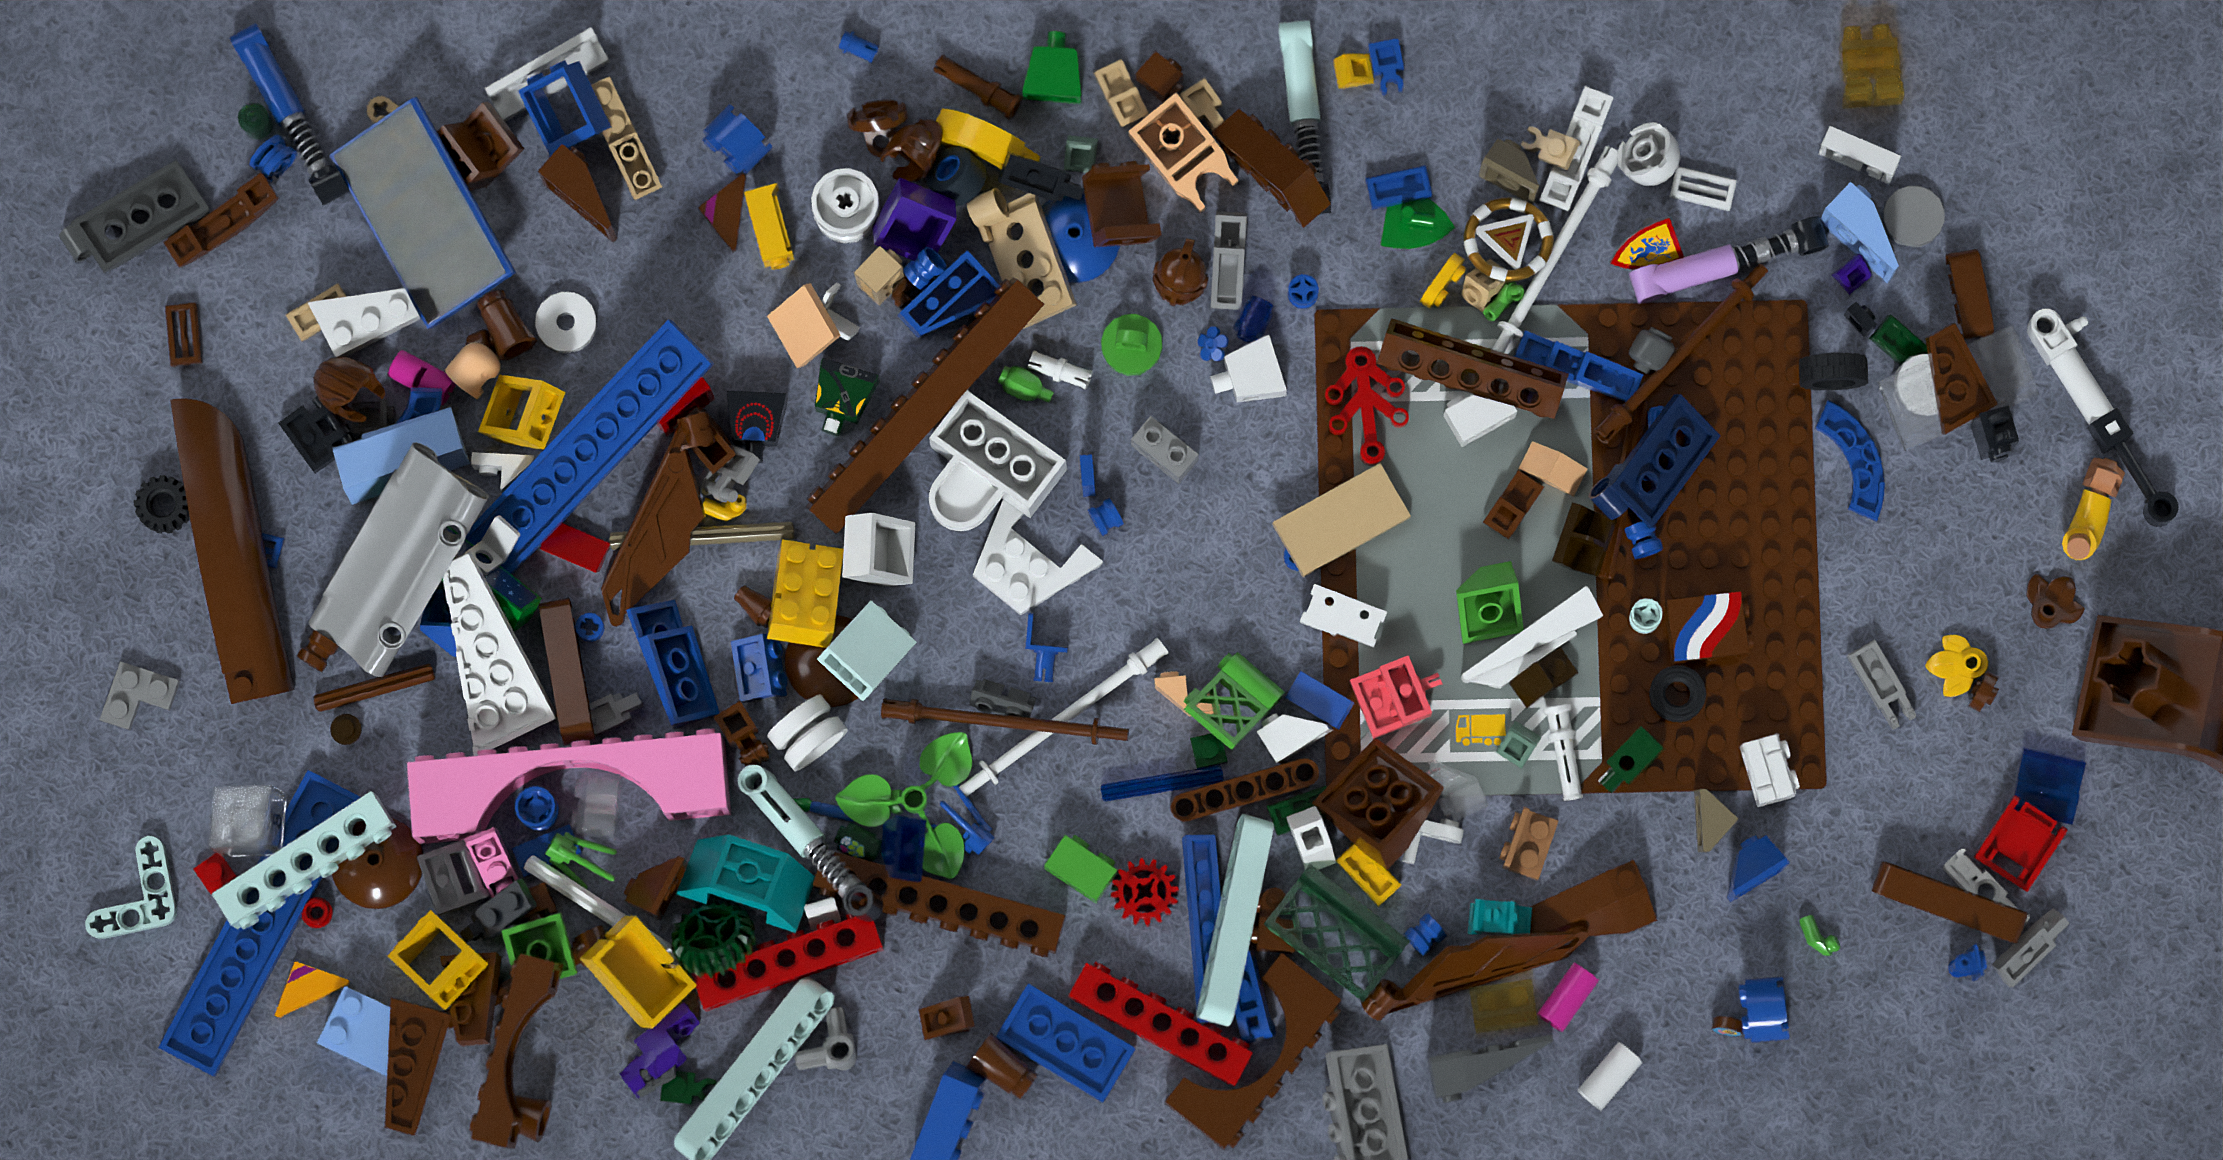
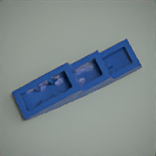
M1526 330L1523 331V336L1520 338L1514 353V357L1569 373L1567 382L1624 402L1638 390L1643 377L1641 373L1587 351L1582 352L1558 341H1550Z

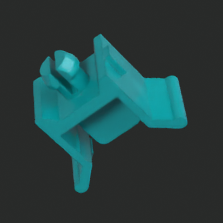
M1475 899V903H1470L1468 935H1482V932L1528 934L1531 928L1532 907L1519 906L1515 901Z

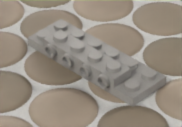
M1387 1044L1326 1053L1331 1085L1326 1086L1327 1092L1323 1094L1322 1100L1325 1110L1331 1113L1332 1124L1328 1126V1135L1331 1142H1336L1338 1155H1335L1334 1160H1408Z

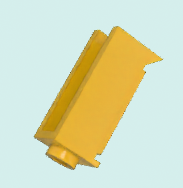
M777 183L744 192L764 267L771 266L772 270L787 267L789 265L788 261L794 260L777 198L779 191Z

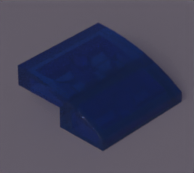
M2024 747L2014 795L2020 797V800L2014 809L2019 811L2026 801L2055 821L2073 825L2086 762Z

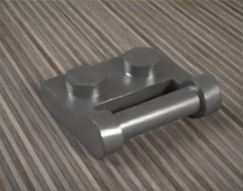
M465 840L417 856L438 916L491 898L488 889L484 887L478 868ZM455 854L460 855L473 891L467 895L463 893L450 857Z

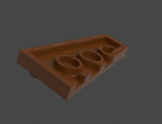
M391 997L385 1128L412 1136L416 1135L451 1019L450 1013Z

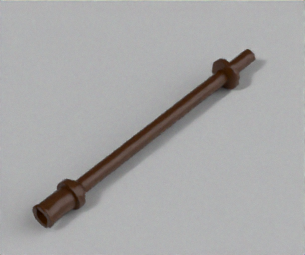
M1759 264L1743 281L1735 278L1731 282L1733 292L1676 349L1664 367L1655 371L1623 405L1615 404L1610 409L1608 417L1593 430V433L1597 434L1596 437L1601 442L1608 444L1623 426L1628 427L1632 422V413L1719 322L1742 299L1746 301L1753 299L1754 294L1751 289L1768 273L1764 265Z
M884 698L881 707V718L908 720L910 724H916L921 719L1086 736L1091 737L1092 745H1097L1099 738L1128 741L1129 738L1128 728L1100 726V718H1095L1091 725L926 707L919 703L918 699H911L909 702Z

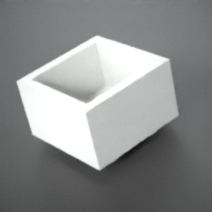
M876 513L845 516L842 577L880 586L912 584L915 522Z

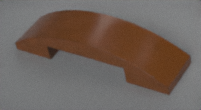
M261 172L238 188V194L193 226L186 225L163 242L179 268L196 261L239 234L262 216L279 199L264 173Z

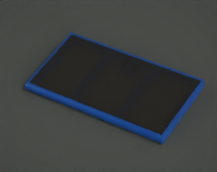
M417 97L411 98L330 154L427 329H432L516 273Z

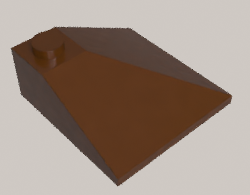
M1375 738L1312 803L1364 854L1388 870L1409 848L1444 787Z

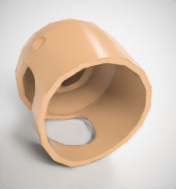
M472 342L460 350L445 368V372L456 385L478 400L484 393L482 386L490 378L497 377L501 365L497 355L490 348L481 343Z

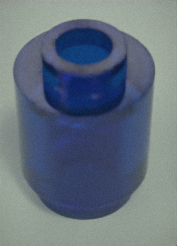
M1251 296L1249 301H1245L1233 326V329L1237 331L1236 337L1247 343H1252L1254 340L1262 338L1272 319L1273 313L1271 311L1274 306L1263 298Z

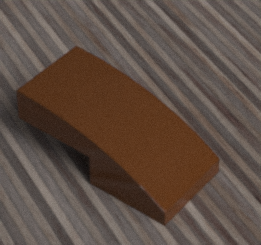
M1518 470L1483 523L1507 539H1510L1545 486L1521 470Z

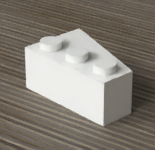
M405 288L307 302L335 357H346L420 320Z

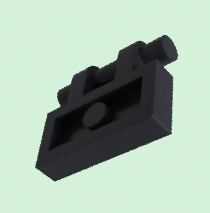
M318 396L312 400L317 407L315 412L309 414L304 405H302L278 423L315 474L335 460L333 453L334 445L342 442L344 445L356 441L352 436L353 431L350 426L344 424L337 414L329 411L320 402ZM323 420H326L333 429V432L328 436H325L317 425Z

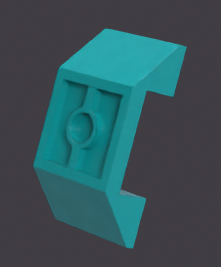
M727 834L697 839L677 890V895L707 904L710 894L717 895L766 911V924L796 933L805 910L804 907L807 905L812 892L815 876L788 853Z

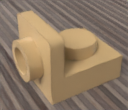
M1492 259L1486 261L1492 266L1503 268ZM1475 268L1466 274L1461 296L1469 304L1483 312L1490 304L1491 297L1499 293L1504 284L1512 281L1504 282L1490 278Z

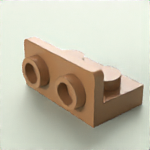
M1524 807L1522 813L1515 812L1509 830L1515 831L1511 843L1505 841L1499 859L1505 861L1503 869L1538 881L1559 821L1529 811L1530 808Z

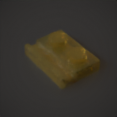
M1532 979L1469 988L1476 1034L1538 1025Z

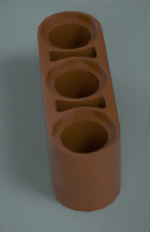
M1978 249L1946 254L1945 262L1946 265H1949L1951 274H1948L1951 293L1955 294L1957 304H1954L1957 323L1961 324L1963 332L1961 335L1964 340L1993 335V318Z

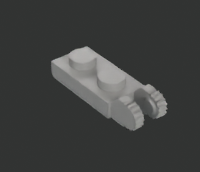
M1875 639L1847 655L1849 662L1877 709H1881L1892 730L1898 728L1899 723L1896 715L1888 705L1891 702L1898 700L1903 714L1909 720L1916 717V713L1905 695V689Z

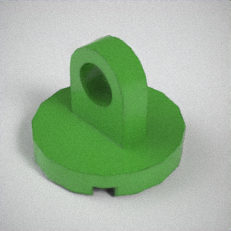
M1137 314L1122 315L1112 320L1105 328L1101 339L1102 355L1107 364L1116 372L1127 376L1141 375L1159 361L1162 352V337L1157 326L1147 317Z

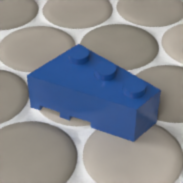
M967 250L897 316L919 338L974 313L984 302L989 304L997 295L994 291L999 284Z

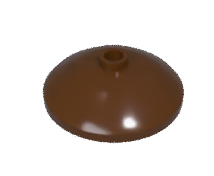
M836 615L834 633L830 644L848 626L852 619ZM792 642L788 643L785 653V670L789 682L801 697L809 700L821 694L830 707L844 706L859 698L817 660L826 648Z
M392 818L397 827L391 830L392 834L390 837L380 843H375L374 841L364 847L365 852L354 860L347 858L338 864L339 869L332 874L333 881L338 890L352 903L368 909L389 908L404 901L419 884L422 871L417 856L423 854L422 846L412 837V830L399 820ZM359 821L353 826L352 832L354 836L362 835L365 832V821ZM372 855H378L380 858L379 863L370 865L369 858Z

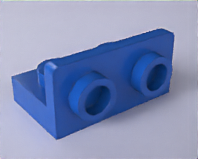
M762 633L731 641L739 700L741 702L748 703L772 696H787V676L783 671L781 658L783 648L779 640L767 639V634Z

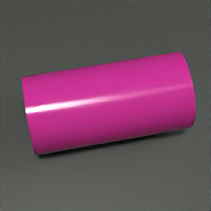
M404 350L399 351L388 371V377L410 389L442 388L441 405L447 402L450 396L448 392L452 393L456 385L446 372Z
M1573 963L1537 1015L1548 1024L1551 1022L1550 1025L1556 1030L1563 1032L1599 980L1583 967Z

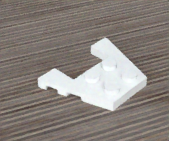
M1003 499L974 570L973 577L1018 614L1026 613L1103 564L1100 558L1081 544L1061 568L1058 567L1012 529L1023 516V513Z

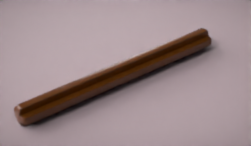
M1644 400L1632 413V422L1626 430L1620 464L1625 461L1643 437L1649 408L1648 401ZM1627 510L1617 518V523L1598 575L1600 578H1614Z

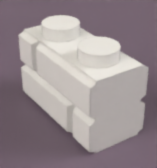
M1775 734L1746 742L1740 746L1757 807L1787 800L1796 795L1795 789L1799 788V781L1795 770L1789 771L1786 759L1790 758V752L1786 740L1780 741L1779 735Z

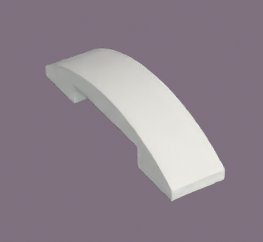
M1584 87L1566 136L1577 139L1580 142L1568 171L1553 166L1540 201L1569 211L1614 97L1592 88Z

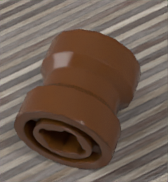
M313 630L308 637L309 643L306 647L301 648L296 656L323 673L327 666V659L330 655L336 653L339 646L324 635Z

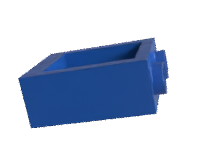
M566 60L549 67L550 74L544 76L543 72L536 74L526 80L528 86L518 90L550 157L561 144L570 149L572 146L574 147L611 128L610 122L579 61L569 65ZM563 77L587 125L565 135L543 90L544 87Z

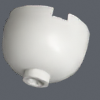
M1655 122L1645 123L1634 128L1630 132L1632 137L1627 143L1622 141L1617 153L1619 168L1629 179L1641 185L1652 186L1665 182L1674 174L1679 165L1680 150L1678 142L1666 128Z

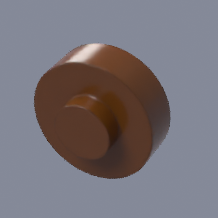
M1987 670L1982 680H1977L1971 691L1973 697L1968 706L1980 712L1985 703L1991 705L1999 691L1998 688L1994 687L1999 676Z

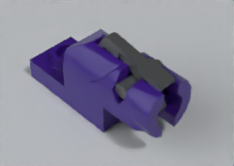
M685 1002L666 1015L653 1029L649 1028L634 1040L643 1054L641 1056L637 1055L619 1075L638 1099L676 1077V1069L687 1059L676 1044V1041L688 1036L700 1022Z

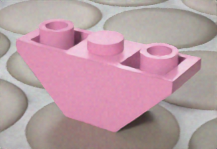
M493 827L464 839L492 898L495 895L490 884L494 883L496 893L498 894L513 883L511 875L514 880H518L513 863L498 829Z

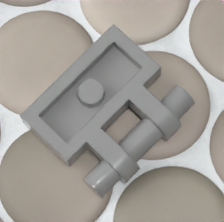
M732 445L737 455L715 474H712L700 460L698 464L704 470L700 476L695 475L699 492L704 495L712 494L716 500L721 502H735L738 498V493L732 490L735 482L744 485L760 461L753 453ZM718 475L721 476L718 482L715 483V480L718 477Z

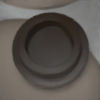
M341 714L332 721L330 733L337 743L351 745L360 738L362 726L355 716Z

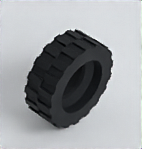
M1822 353L1803 357V359L1799 360L1800 387L1811 390H1847L1865 386L1868 384L1867 357L1856 353Z

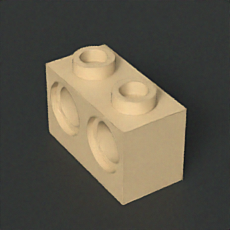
M879 246L854 272L857 286L880 306L904 278V267L901 265L902 259L891 249L886 252Z

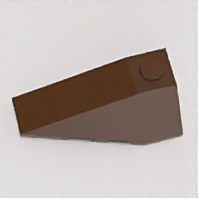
M1634 859L1530 906L1532 907L1530 933L1570 932L1577 927L1584 926L1589 932V937L1624 934L1657 921L1648 890Z

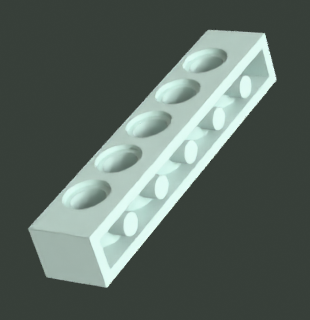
M370 791L221 887L212 895L231 926L237 929L240 927L243 929L249 928L258 922V916L269 910V912H272L282 907L286 903L285 898L293 893L299 895L312 886L311 882L320 876L325 878L339 869L338 864L347 858L354 860L365 852L364 847L374 841L375 843H380L391 836V830L397 826L379 797ZM359 821H365V832L362 835L354 836L352 832L353 826ZM338 838L339 848L333 853H327V842L330 839ZM311 855L313 858L312 866L307 870H301L299 866L300 860L304 856ZM285 872L286 881L284 885L274 887L273 878L275 875ZM258 889L260 894L258 901L255 904L248 905L246 901L247 894L251 890Z

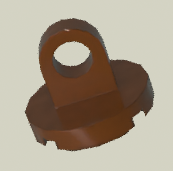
M892 99L867 102L862 105V110L856 112V108H852L847 113L849 129L864 132L867 149L876 157H881L885 148L878 147L874 142V137L884 135L890 141L897 132L896 126L908 119L906 104L902 102L898 105V101Z

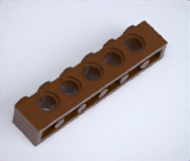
M1393 318L1390 320L1377 364L1383 365L1392 371L1409 373L1420 380H1431L1441 383L1449 389H1460L1478 397L1492 399L1515 406V408L1530 411L1539 417H1549L1555 419L1569 375L1566 372ZM1408 350L1415 351L1418 355H1413ZM1437 360H1444V361H1446L1448 364H1442V363L1438 362ZM1467 369H1473L1477 373H1471ZM1497 378L1504 379L1507 382H1500ZM1526 388H1533L1536 392L1529 391Z

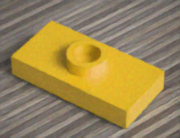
M1355 844L1336 860L1339 866L1378 907L1402 886L1388 870L1364 854Z

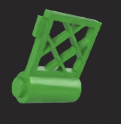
M1239 652L1234 656L1228 653L1217 666L1221 671L1201 691L1195 688L1183 701L1187 704L1184 710L1231 750L1276 706L1285 694L1282 688ZM1221 683L1230 692V697L1217 696L1216 685ZM1199 703L1212 704L1213 714H1205L1197 705ZM1219 704L1232 705L1234 716L1221 715ZM1240 706H1248L1256 715L1254 717L1241 716ZM1223 723L1236 724L1237 735L1233 737L1225 731Z

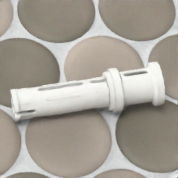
M1571 704L1543 709V713L1548 717L1550 728L1548 740L1554 743L1564 801L1583 798L1572 741L1575 739L1576 732L1572 730L1569 711L1571 710ZM1565 757H1567V762H1568V768H1569V774H1570L1571 782L1569 781V776H1568V770H1567V765H1566V759H1565Z

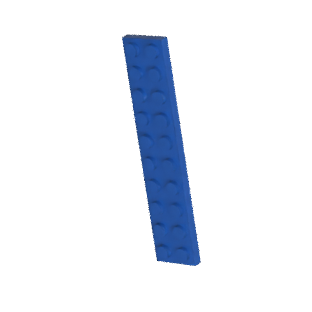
M671 319L667 320L474 522L465 539L475 546L482 541L493 519L497 515L501 516L520 532V537L506 562L500 565L513 575L715 363Z
M307 770L281 818V827L279 829L276 828L257 864L361 797ZM338 838L330 839L327 842V853L336 851L339 846ZM311 855L304 856L300 860L299 866L301 870H307L312 866L313 858ZM285 872L275 875L273 878L274 887L284 885L286 881ZM322 876L311 882L312 886L299 895L293 893L285 898L286 903L279 909L272 912L267 910L259 915L258 922L249 928L243 929L240 927L237 929L231 926L228 920L225 922L158 1047L159 1049L216 1077L301 919L305 904L312 898L323 878ZM258 889L251 890L247 894L246 901L248 905L255 904L260 896Z

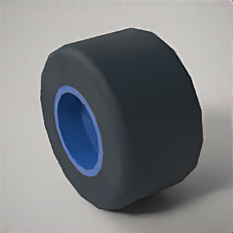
M961 146L950 147L936 157L934 165L927 175V185L930 190L954 199L956 206H962L977 196L984 186L986 167L967 148Z

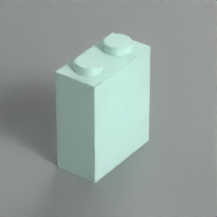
M870 601L817 660L857 697L864 701L917 642L906 629L896 624L883 608Z

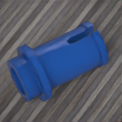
M845 31L838 48L842 49L844 54L849 52L872 63L880 45L856 36L854 31L851 33Z

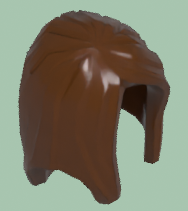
M332 357L319 364L318 369L314 373V389L320 402L329 411L353 422H363L366 420L365 415L348 407V403L354 399L362 387L369 389L381 399L386 395L384 387L376 378L373 369L367 364L348 357Z

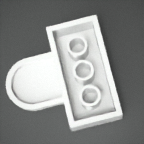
M968 390L959 398L929 437L931 448L949 460V463L931 486L929 493L930 508L933 516L942 526L955 531H966L980 525L1001 498L1031 518L1067 471L1065 459Z

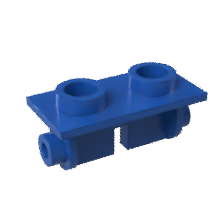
M1977 944L1967 949L1966 953L1957 956L1948 965V971L1951 976L1960 978L1971 975L1972 981L1981 978L1984 975L1983 970L1987 969L1984 951H1979Z

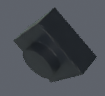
M1857 302L1853 303L1844 314L1864 338L1877 325L1874 321L1876 318L1873 312L1867 306H1860Z

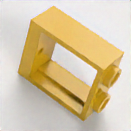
M499 375L478 432L504 444L544 450L566 392L541 380ZM530 391L531 393L517 430L509 429L522 392Z
M431 910L416 923V926L387 955L444 1010L456 1000L488 965L478 953ZM442 931L462 951L429 985L409 964Z

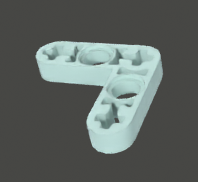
M146 836L140 839L136 845V858L144 900L91 912L85 921L86 930L91 936L97 939H106L166 926L175 920L177 915L176 902L166 849L161 840L154 836ZM151 842L154 847L159 848V851L154 852V860L157 864L162 861V867L152 866L145 870L144 865H151L149 856L143 854L142 851L147 849V843ZM153 873H162L165 878L164 885L158 890L151 889L148 885L149 877ZM167 892L168 897L161 898L163 905L166 908H170V912H167L165 919L161 920L158 915H154V911L159 908L158 900L156 898L150 900V895H162ZM130 909L137 910L140 915L139 922L133 927H128L123 922L124 913ZM117 912L116 921L120 927L119 930H115L114 924L104 926V932L102 933L98 929L92 928V924L97 922V917L101 916L105 921L113 920L112 913Z

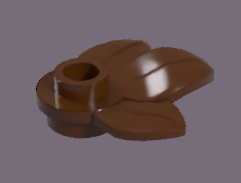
M2035 574L2030 579L2026 589V596L2033 605L2031 616L2033 622L2038 627L2047 629L2053 628L2059 623L2072 624L2082 616L2085 608L2078 602L2073 601L2076 587L2071 577H2058L2052 580L2050 584L2038 574ZM2043 609H2049L2052 615H2046Z

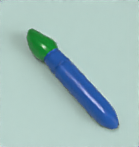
M793 798L804 812L811 811L816 814L855 822L839 806L812 801L809 798Z

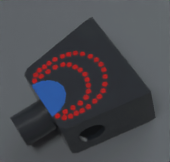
M727 390L733 444L745 445V450L760 459L758 463H762L764 446L777 447L788 403L786 393Z

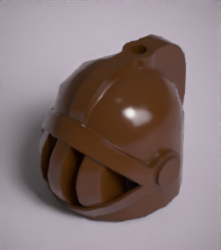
M1186 238L1183 247L1171 249L1165 253L1161 260L1155 263L1152 274L1154 275L1152 280L1163 301H1168L1171 306H1183L1197 299L1203 294L1209 280L1204 260L1197 252L1193 251L1195 240Z

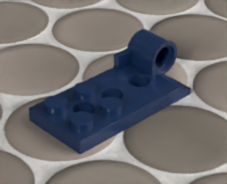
M1681 394L1673 395L1622 464H1616L1607 477L1598 481L1589 492L1588 497L1610 520L1618 518L1630 508L1649 528H1653L1721 435ZM1678 430H1681L1684 434L1685 442L1682 446L1678 445L1676 441ZM1661 453H1664L1667 457L1668 465L1665 469H1662L1659 465ZM1644 476H1647L1651 482L1648 492H1645L1642 488L1641 483Z

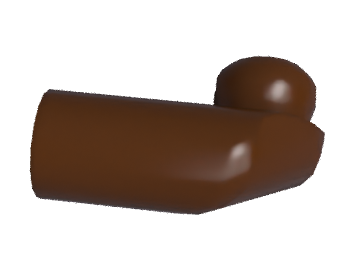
M906 276L893 289L891 299L895 301V306L898 308L906 307L911 303L909 294L913 290L919 289Z

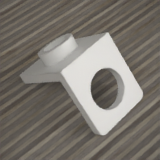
M836 282L827 290L822 303L841 337L850 340L859 331L860 327L829 309L841 286Z
M497 515L482 541L465 553L471 551L482 573L488 575L506 562L520 537V532L501 516ZM476 553L487 555L491 559V563L485 564L480 562L476 558Z

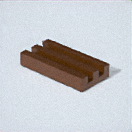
M197 303L166 305L165 313L170 366L202 364ZM185 310H190L194 356L189 357ZM176 311L179 312L183 358H177L173 312Z

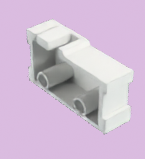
M1829 126L1819 152L1820 155L1859 172L1862 165L1866 164L1868 165L1866 170L1869 173L1868 175L1880 180L1884 172L1881 181L1890 184L1901 158L1896 153Z
M1314 584L1310 594L1313 596L1307 613L1303 612L1300 623L1328 632L1333 636L1337 634L1374 648L1377 641L1374 637L1380 622L1384 623L1387 612ZM1332 598L1334 603L1331 606H1327L1325 600ZM1361 612H1367L1369 617L1362 619L1360 617Z

